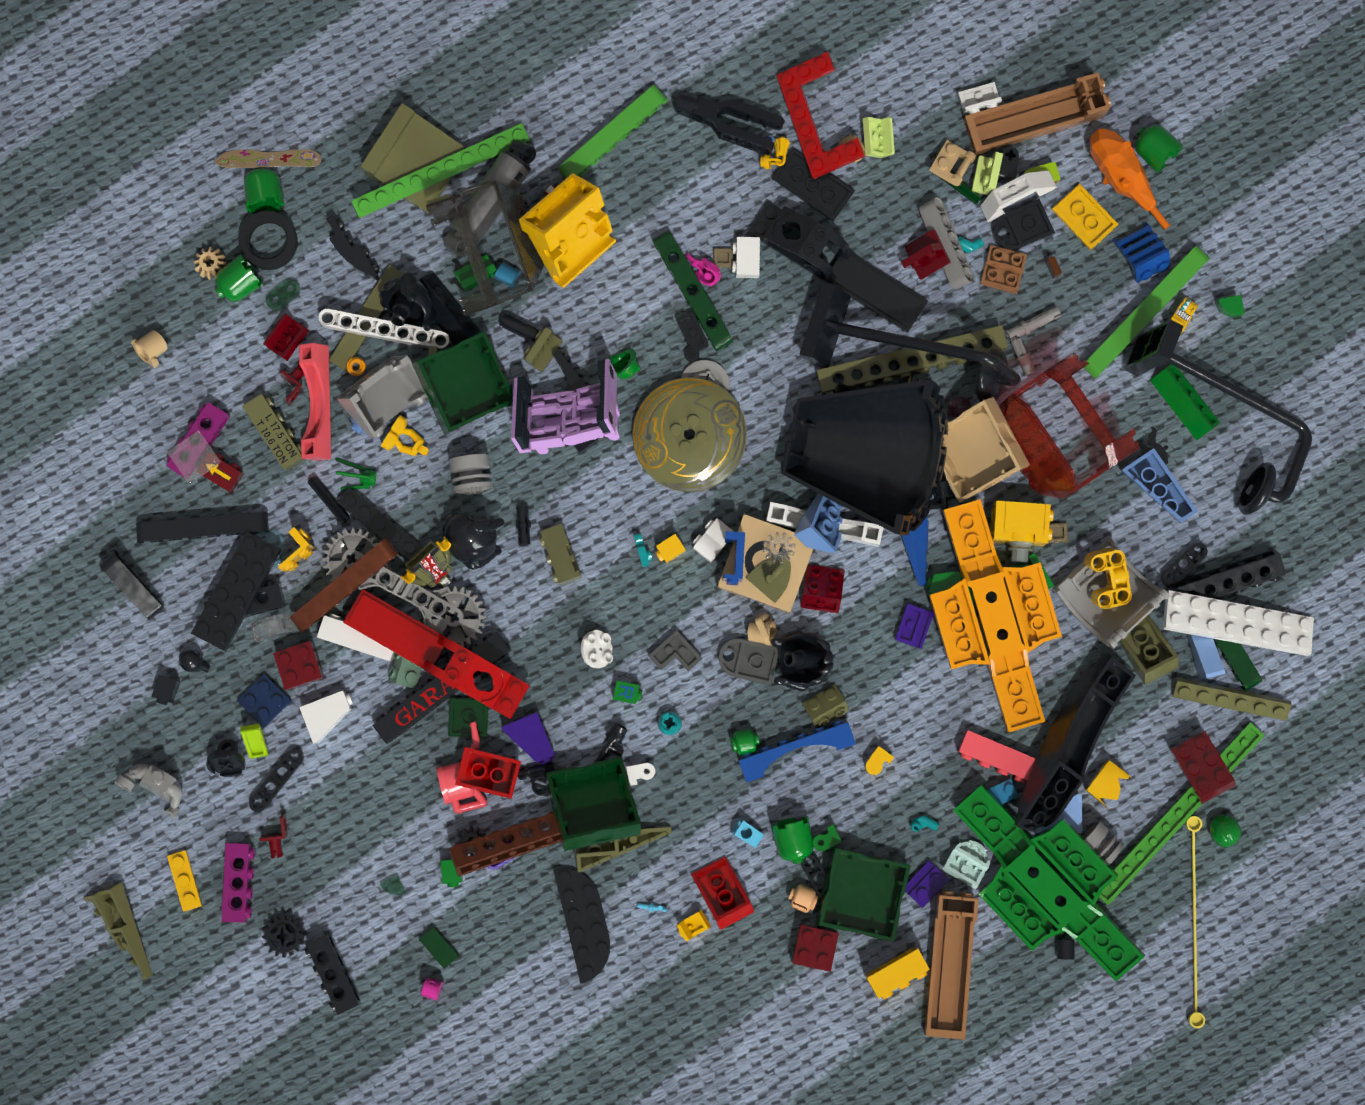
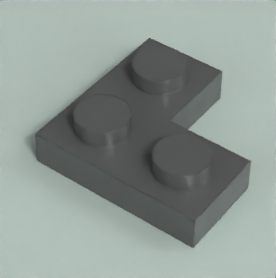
M677 630L648 655L660 670L676 658L689 672L703 659Z

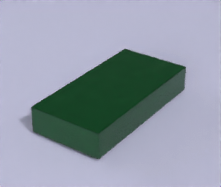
M435 927L431 928L419 939L444 969L459 957L458 953Z

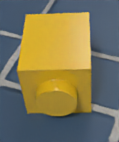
M674 534L656 546L658 551L655 553L661 562L664 560L667 564L686 552V549L677 535Z

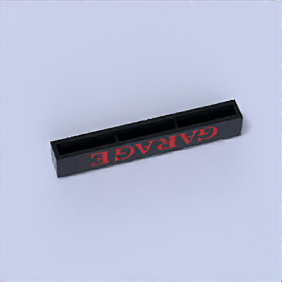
M492 632L488 633L482 638L484 641L481 644L477 645L475 643L468 648L469 651L492 664H495L511 652L497 632L494 634ZM474 672L473 678L475 679L483 672ZM437 677L433 680L429 678L421 684L422 688L417 692L413 690L405 696L407 700L403 703L397 702L390 707L391 712L387 715L383 713L374 720L376 723L372 726L383 741L389 744L459 690Z

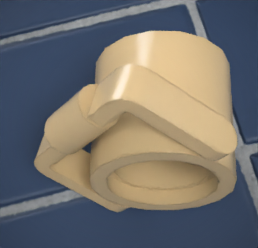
M151 330L139 340L134 339L131 342L138 356L154 369L159 365L157 357L168 349L163 337L155 330Z

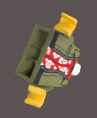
M445 536L443 537L444 540L440 543L437 541L435 544L431 540L404 564L408 568L406 569L407 574L405 576L401 575V578L407 584L411 583L419 586H426L428 584L430 587H434L438 583L442 588L450 584L451 580L447 574L452 570L449 565L451 563V554L449 552L451 543Z

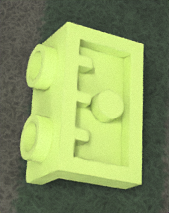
M995 152L989 158L981 155L978 157L971 189L973 192L989 196L996 189L1003 158L1002 153Z

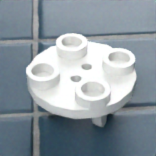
M593 630L583 637L581 653L584 663L586 662L590 667L598 669L612 662L611 636L608 633Z

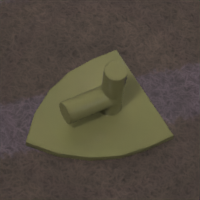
M776 557L766 560L753 569L746 579L776 603L786 590L790 580V557Z

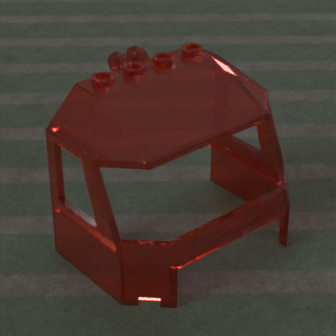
M1074 353L1038 375L999 404L1002 414L1030 464L1028 467L1020 470V472L1026 475L1030 487L1037 491L1038 494L1066 499L1139 449L1138 442L1133 440V436L1136 435L1135 429L1115 440L1079 388L1072 375L1090 363L1085 360L1083 362L1079 361L1078 355ZM1050 378L1063 388L1102 445L1107 461L1096 469L1097 473L1079 485L1076 483L1072 467L1029 404L1018 398L1036 385L1041 387Z

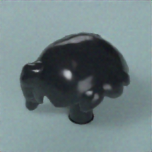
M407 272L402 277L394 278L385 283L382 291L379 293V298H381L380 304L382 307L387 308L392 324L403 326L405 323L410 325L418 322V325L423 326L425 331H430L436 318L433 310V301L427 288L417 280L414 273Z
M468 512L449 514L442 527V535L451 543L449 548L450 554L462 562L468 569L482 568L502 553L500 548H496V529L504 525V520L502 518L493 520L486 517L472 518Z
M794 630L771 640L773 646L780 647L779 665L781 676L774 679V683L777 685H783L792 690L805 691L810 686L823 682L833 669L834 655L830 650V644L817 634Z

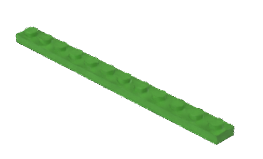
M1251 722L1219 754L1230 773L1265 736ZM1191 786L1113 869L1118 874V877L1103 889L1099 896L1106 905H1109L1200 807L1201 803Z

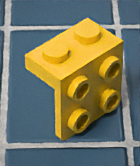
M293 527L289 531V534L301 547L278 566L281 571H294L299 566L298 562L302 558L306 560L314 553L312 550L315 547L310 542L312 538L302 528L297 529Z

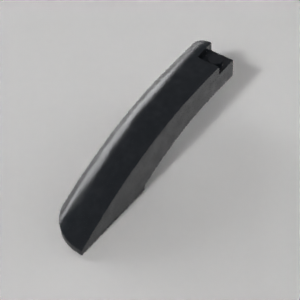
M1103 652L1093 668L1088 666L1061 707L1030 772L1017 812L1015 826L1028 831H1034L1042 826H1049L1060 817L1085 780L1083 776L1095 744L1115 706L1136 676L1112 656Z

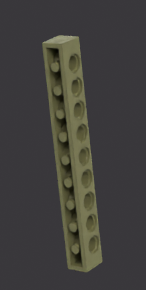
M1002 325L935 341L959 347L968 344L972 349L988 352L995 348L1005 351L1008 348ZM981 341H989L991 347L988 349L983 348ZM906 348L819 369L816 371L821 395L833 393L837 386L833 382V377L841 376L843 384L855 388L856 386L863 385V388L875 385L874 382L877 381L887 383L893 381V377L900 376V379L912 376L911 373L914 372L924 374L930 372V368L937 367V370L948 368V364L962 365L967 363V360L931 353L935 356V361L929 362L925 356L930 352ZM914 358L917 361V365L909 366L907 359ZM895 362L899 369L892 371L889 369L888 364ZM870 368H879L880 374L872 375ZM858 371L861 373L862 378L855 380L852 378L851 373Z

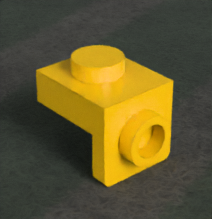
M702 910L677 924L678 932L686 942L711 927Z

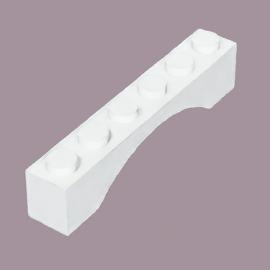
M770 502L766 522L797 529L806 511ZM842 519V524L839 525V532L842 533L841 539L879 547L883 527L868 522Z

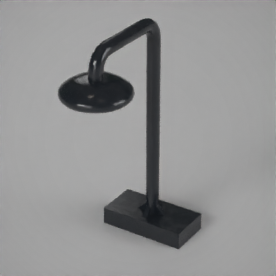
M828 283L821 284L799 354L815 366L828 368L840 334L979 362L980 365L976 377V394L980 402L992 397L997 401L1006 386H1017L1021 382L1019 374L1008 366L1005 354L998 348L983 352L843 324L851 297L836 285Z
M1170 319L1138 336L1124 369L1127 372L1139 376L1168 362L1299 433L1301 438L1300 444L1282 489L1277 492L1273 491L1276 484V469L1270 462L1262 463L1247 479L1239 497L1238 507L1242 514L1249 515L1258 511L1267 501L1280 503L1289 499L1294 492L1312 444V434L1307 424L1174 353L1184 327L1183 325ZM1250 485H1253V488L1248 496L1246 490L1249 488Z

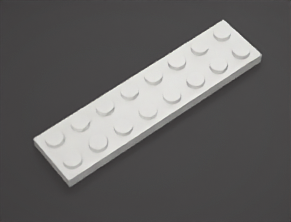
M1167 591L1170 597L1165 600L1164 630L1304 656L1311 655L1314 617L1176 591Z

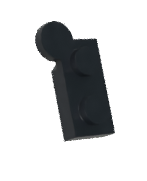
M691 312L676 319L688 345L684 356L687 361L695 362L699 358V351L708 348L709 344L694 312Z

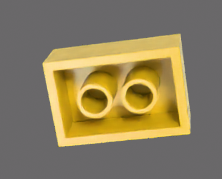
M914 946L864 976L877 998L882 997L884 1000L893 995V990L897 988L902 990L909 986V981L917 978L919 980L925 977L930 969L919 949Z

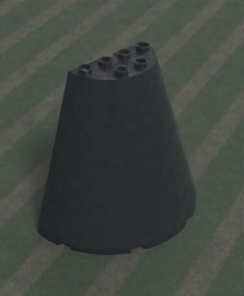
M923 380L798 398L793 407V421L789 426V433L792 434V437L785 444L786 453L781 463V474L895 534L909 535V532L915 531L927 517L933 505L929 501L932 498V493L938 492L944 471L947 447L943 446L945 439L943 435H948V417L944 396L938 394L940 393V387L933 380Z

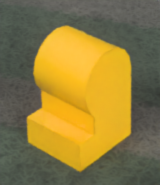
M877 746L866 761L865 770L868 774L877 775L882 771L883 763L886 761L890 764L894 757L880 746Z

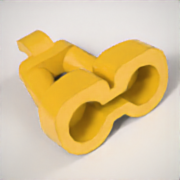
M399 415L381 447L390 451L396 445L399 452L416 456L419 452L426 456L429 449L423 446L424 439L414 429L406 428L408 419ZM401 434L410 436L415 442L414 447L404 446L399 440V436Z

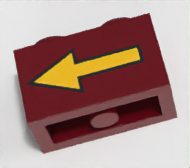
M208 452L196 472L232 494L244 475L240 472L241 468L232 462L230 465L223 462L225 458L216 452L214 455Z

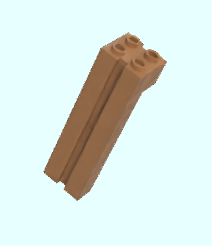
M1099 72L1077 78L1075 83L1069 86L966 115L963 121L970 138L973 153L979 155L1104 118L1111 106L1109 96L1103 92L1105 88L1104 79L1100 78Z
M941 890V893L936 894L925 1036L965 1040L974 922L977 923L979 901L972 893L960 892V896H955L952 891Z

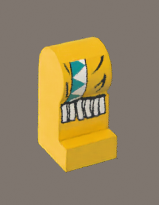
M1187 297L1182 300L1170 318L1184 326L1181 334L1198 307L1197 303Z

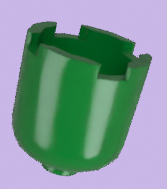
M1155 124L1148 128L1144 126L1136 134L1138 136L1135 142L1136 152L1156 173L1167 166L1165 162L1170 157L1174 159L1183 149L1181 142L1161 125Z
M266 167L255 168V170L250 171L245 176V205L249 213L255 214V211L278 212L281 210L280 206H284L280 178L275 171Z
M240 254L216 273L215 283L217 288L215 291L221 298L225 297L229 301L238 302L262 287L264 283L261 278L255 276L253 273L255 271L254 268Z
M802 816V820L795 821V817L776 821L777 825L771 824L777 852L783 860L792 861L793 864L802 863L804 858L813 852V839L808 816Z

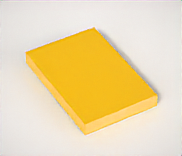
M1080 183L1051 209L1090 251L1119 225Z

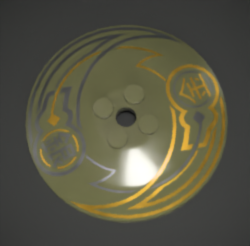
M678 378L654 389L640 405L633 423V446L643 469L658 483L677 491H702L723 482L739 465L747 441L746 422L736 400L721 386L701 378ZM685 430H694L695 437L692 440H687L684 437Z

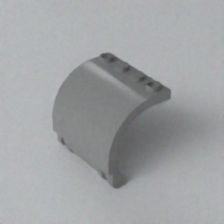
M1108 538L1095 551L1105 548L1120 549L1112 539ZM1116 553L1111 557L1112 562L1116 559ZM1095 558V559H1094V561H1093V565H1094V566L1097 565V563H1098V558ZM1126 559L1132 593L1130 602L1109 609L1095 606L1091 602V594L1094 590L1104 588L1108 584L1106 571L1097 572L1089 569L1083 561L1053 590L1077 620L1098 640L1112 649L1118 645L1117 643L1121 639L1124 640L1128 636L1127 634L1154 609L1156 610L1160 606L1159 603L1170 597L1164 588H1158L1148 581ZM1122 590L1118 593V599L1122 597ZM1104 595L1100 597V603L1104 601Z

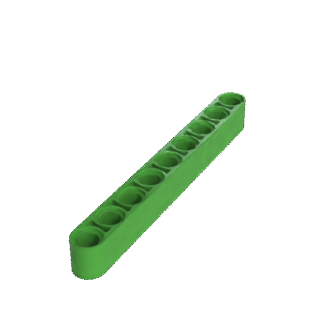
M1196 245L1089 357L1082 367L1096 379L1210 257Z

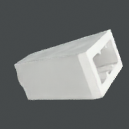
M340 691L300 707L313 744L319 743L352 710L351 704H353L350 693L346 694V691Z

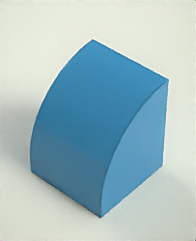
M503 262L494 276L497 281L513 288L521 271Z

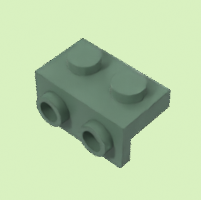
M394 652V662L388 672V682L416 689L422 668Z

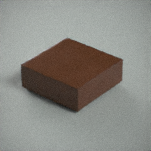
M1054 256L1048 258L1045 263L1052 279H1055L1062 272Z

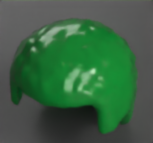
M1220 814L1211 820L1209 832L1212 840L1217 845L1228 848L1239 841L1241 828L1234 817Z

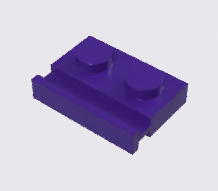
M907 604L895 641L922 649L934 612Z
M928 860L907 882L905 892L924 908L949 879Z

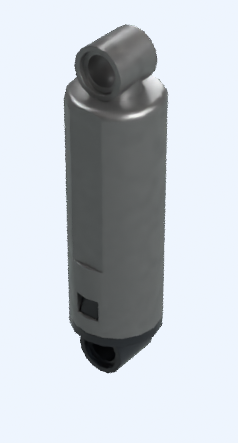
M517 140L511 145L510 151L504 149L450 223V228L454 232L448 233L444 238L443 243L446 249L458 256H463L469 251L470 244L478 245L531 171L527 164L532 163L536 157L534 147L521 140Z

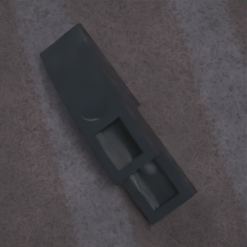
M333 215L326 218L335 233L329 239L338 253L357 271L377 281L379 279L377 274L380 271L375 263L370 264L367 259L370 255L365 246L361 248L358 243L354 245L349 234L344 235L342 229L345 227L339 218L335 220Z

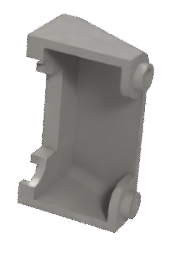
M408 355L392 356L386 359L337 396L340 405L369 437L376 438L382 435L385 428L384 424L410 404L420 405L427 400V396Z

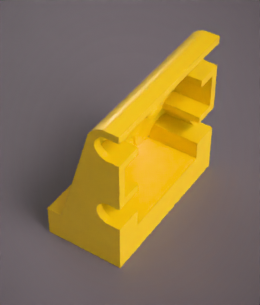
M573 173L519 219L522 231L529 235L553 281L562 288H565L616 242V239L609 235L613 230L608 215L601 210L604 202L599 187Z

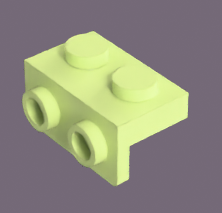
M863 118L865 155L876 158L893 155L895 150L892 118Z

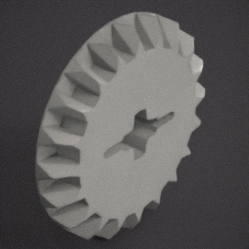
M709 360L696 361L689 365L681 378L694 377L706 380L707 375H709L708 381L714 382L729 392L730 383L728 375L723 367L716 362Z

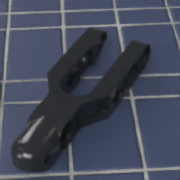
M684 93L676 95L673 99V109L679 115L710 126L719 139L764 155H771L775 146L773 141L720 122L717 115L727 114L747 122L752 121L761 124L764 128L769 127L775 130H781L785 123V120L777 114L734 99L717 103L703 97H694Z

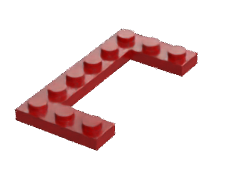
M825 52L777 74L808 167L814 179L866 157L858 137L826 152L820 140L802 86L835 71L829 52Z

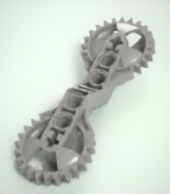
M352 528L351 533L348 529H344V535L341 532H337L338 538L331 537L333 543H326L330 549L323 550L327 557L322 558L323 561L328 563L323 566V568L329 569L326 576L333 575L330 581L332 582L340 576L345 567L349 568L354 564L351 559L352 556L359 560L378 544L375 543L377 537L373 536L370 538L371 533L366 532L364 534L363 529H359L357 533L356 528ZM365 538L367 542L363 551L356 550L359 543ZM332 558H342V561H332ZM388 563L358 587L359 590L381 587L412 603L421 611L424 625L431 627L441 635L444 634L448 625L454 627L447 638L464 648L466 647L465 642L469 645L473 644L472 638L479 640L476 634H483L484 632L480 628L481 626H487L482 622V620L488 618L482 615L487 609L480 607L484 603L483 601L477 602L479 595L472 597V590L466 593V588L462 587L459 592L458 586H454L453 591L450 587H444L440 590H429L424 586L407 584L400 574L391 569ZM386 573H388L390 575V581L385 584L383 582V576ZM425 593L427 595V601L422 604L420 602V596L421 594ZM467 596L469 601L463 610L459 608V605ZM438 603H442L444 607L441 613L436 611ZM449 612L451 614H458L457 617L459 618V620L454 621L455 618L447 614ZM467 616H479V619H467Z

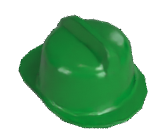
M627 349L607 358L620 379L626 380L641 370L636 360V351L634 349Z

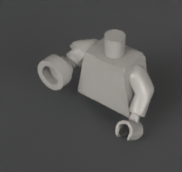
M136 764L129 769V772L118 775L114 781L120 788L131 792L135 786V778L141 779L139 786L170 803V806L164 811L165 817L170 813L172 816L171 820H173L180 812L178 806L183 793L180 784L176 778L154 765Z

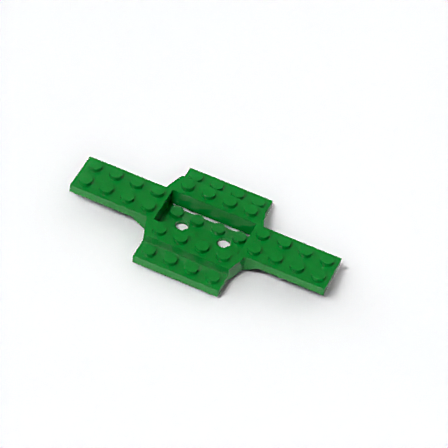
M983 784L977 787L954 808L953 811L985 843L1001 863L994 879L978 895L1032 951L1046 939L1066 932L1075 938L1115 981L1120 979L1145 957V954L1096 904L1103 889L1118 877V874L1064 817L1052 828L1031 835L1027 830L1014 825L1016 819ZM1036 847L1087 900H1083L1036 851ZM1036 867L1039 870V875L1036 877L1030 876L1028 869ZM1057 896H1064L1067 901L1066 904L1063 906L1058 905L1055 902Z

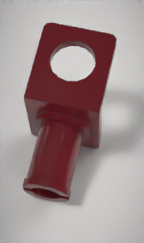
M299 363L290 374L283 370L280 371V376L295 387L286 399L288 406L293 403L303 390L302 384L299 381L304 376V372Z
M282 813L280 816L282 833L265 834L259 838L260 841L269 842L271 858H275L276 854L277 858L283 857L281 839L286 838L288 835L285 813Z

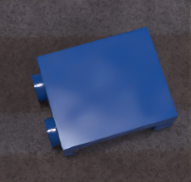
M726 531L725 543H736L735 574H723V581H726V585H738V582L743 580L745 532Z

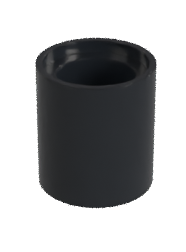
M1057 939V959H1075V939Z

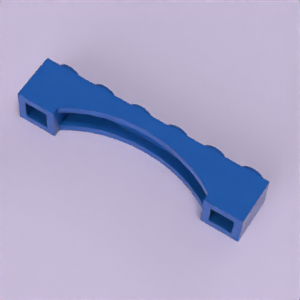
M841 720L833 723V728L826 730L824 726L814 730L815 734L807 736V733L796 736V741L789 743L787 739L777 743L779 747L771 749L770 746L759 749V754L747 753L742 755V760H739V764L746 783L764 777V771L772 762L794 749L809 745H828L836 747L838 751L855 745L856 742L849 722L844 723Z

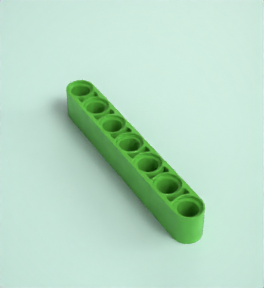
M656 85L651 86L563 162L558 171L565 179L572 173L581 177L589 170L588 167L594 166L603 158V154L609 153L617 146L616 143L618 141L624 140L633 128L636 129L645 121L644 119L648 115L651 116L659 109L662 103L665 104L668 100L667 97Z

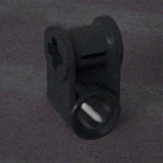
M1007 147L1002 152L1003 158L998 183L1006 184L1016 179L1019 152L1014 147ZM1008 153H1010V156L1013 157L1010 161L1006 156Z

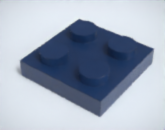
M263 674L237 702L265 728L292 700L266 674Z

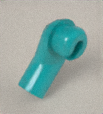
M962 236L958 237L962 249L966 253H971L984 246V242L980 237L972 242L964 239Z
M926 815L914 818L910 823L911 829L914 832H918L925 827L936 831L940 824Z

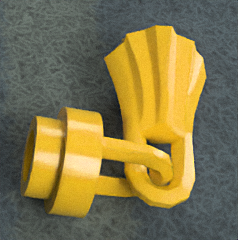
M780 136L775 139L776 157L771 158V155L761 156V167L771 169V165L783 166L785 164L786 153L790 145L788 138Z

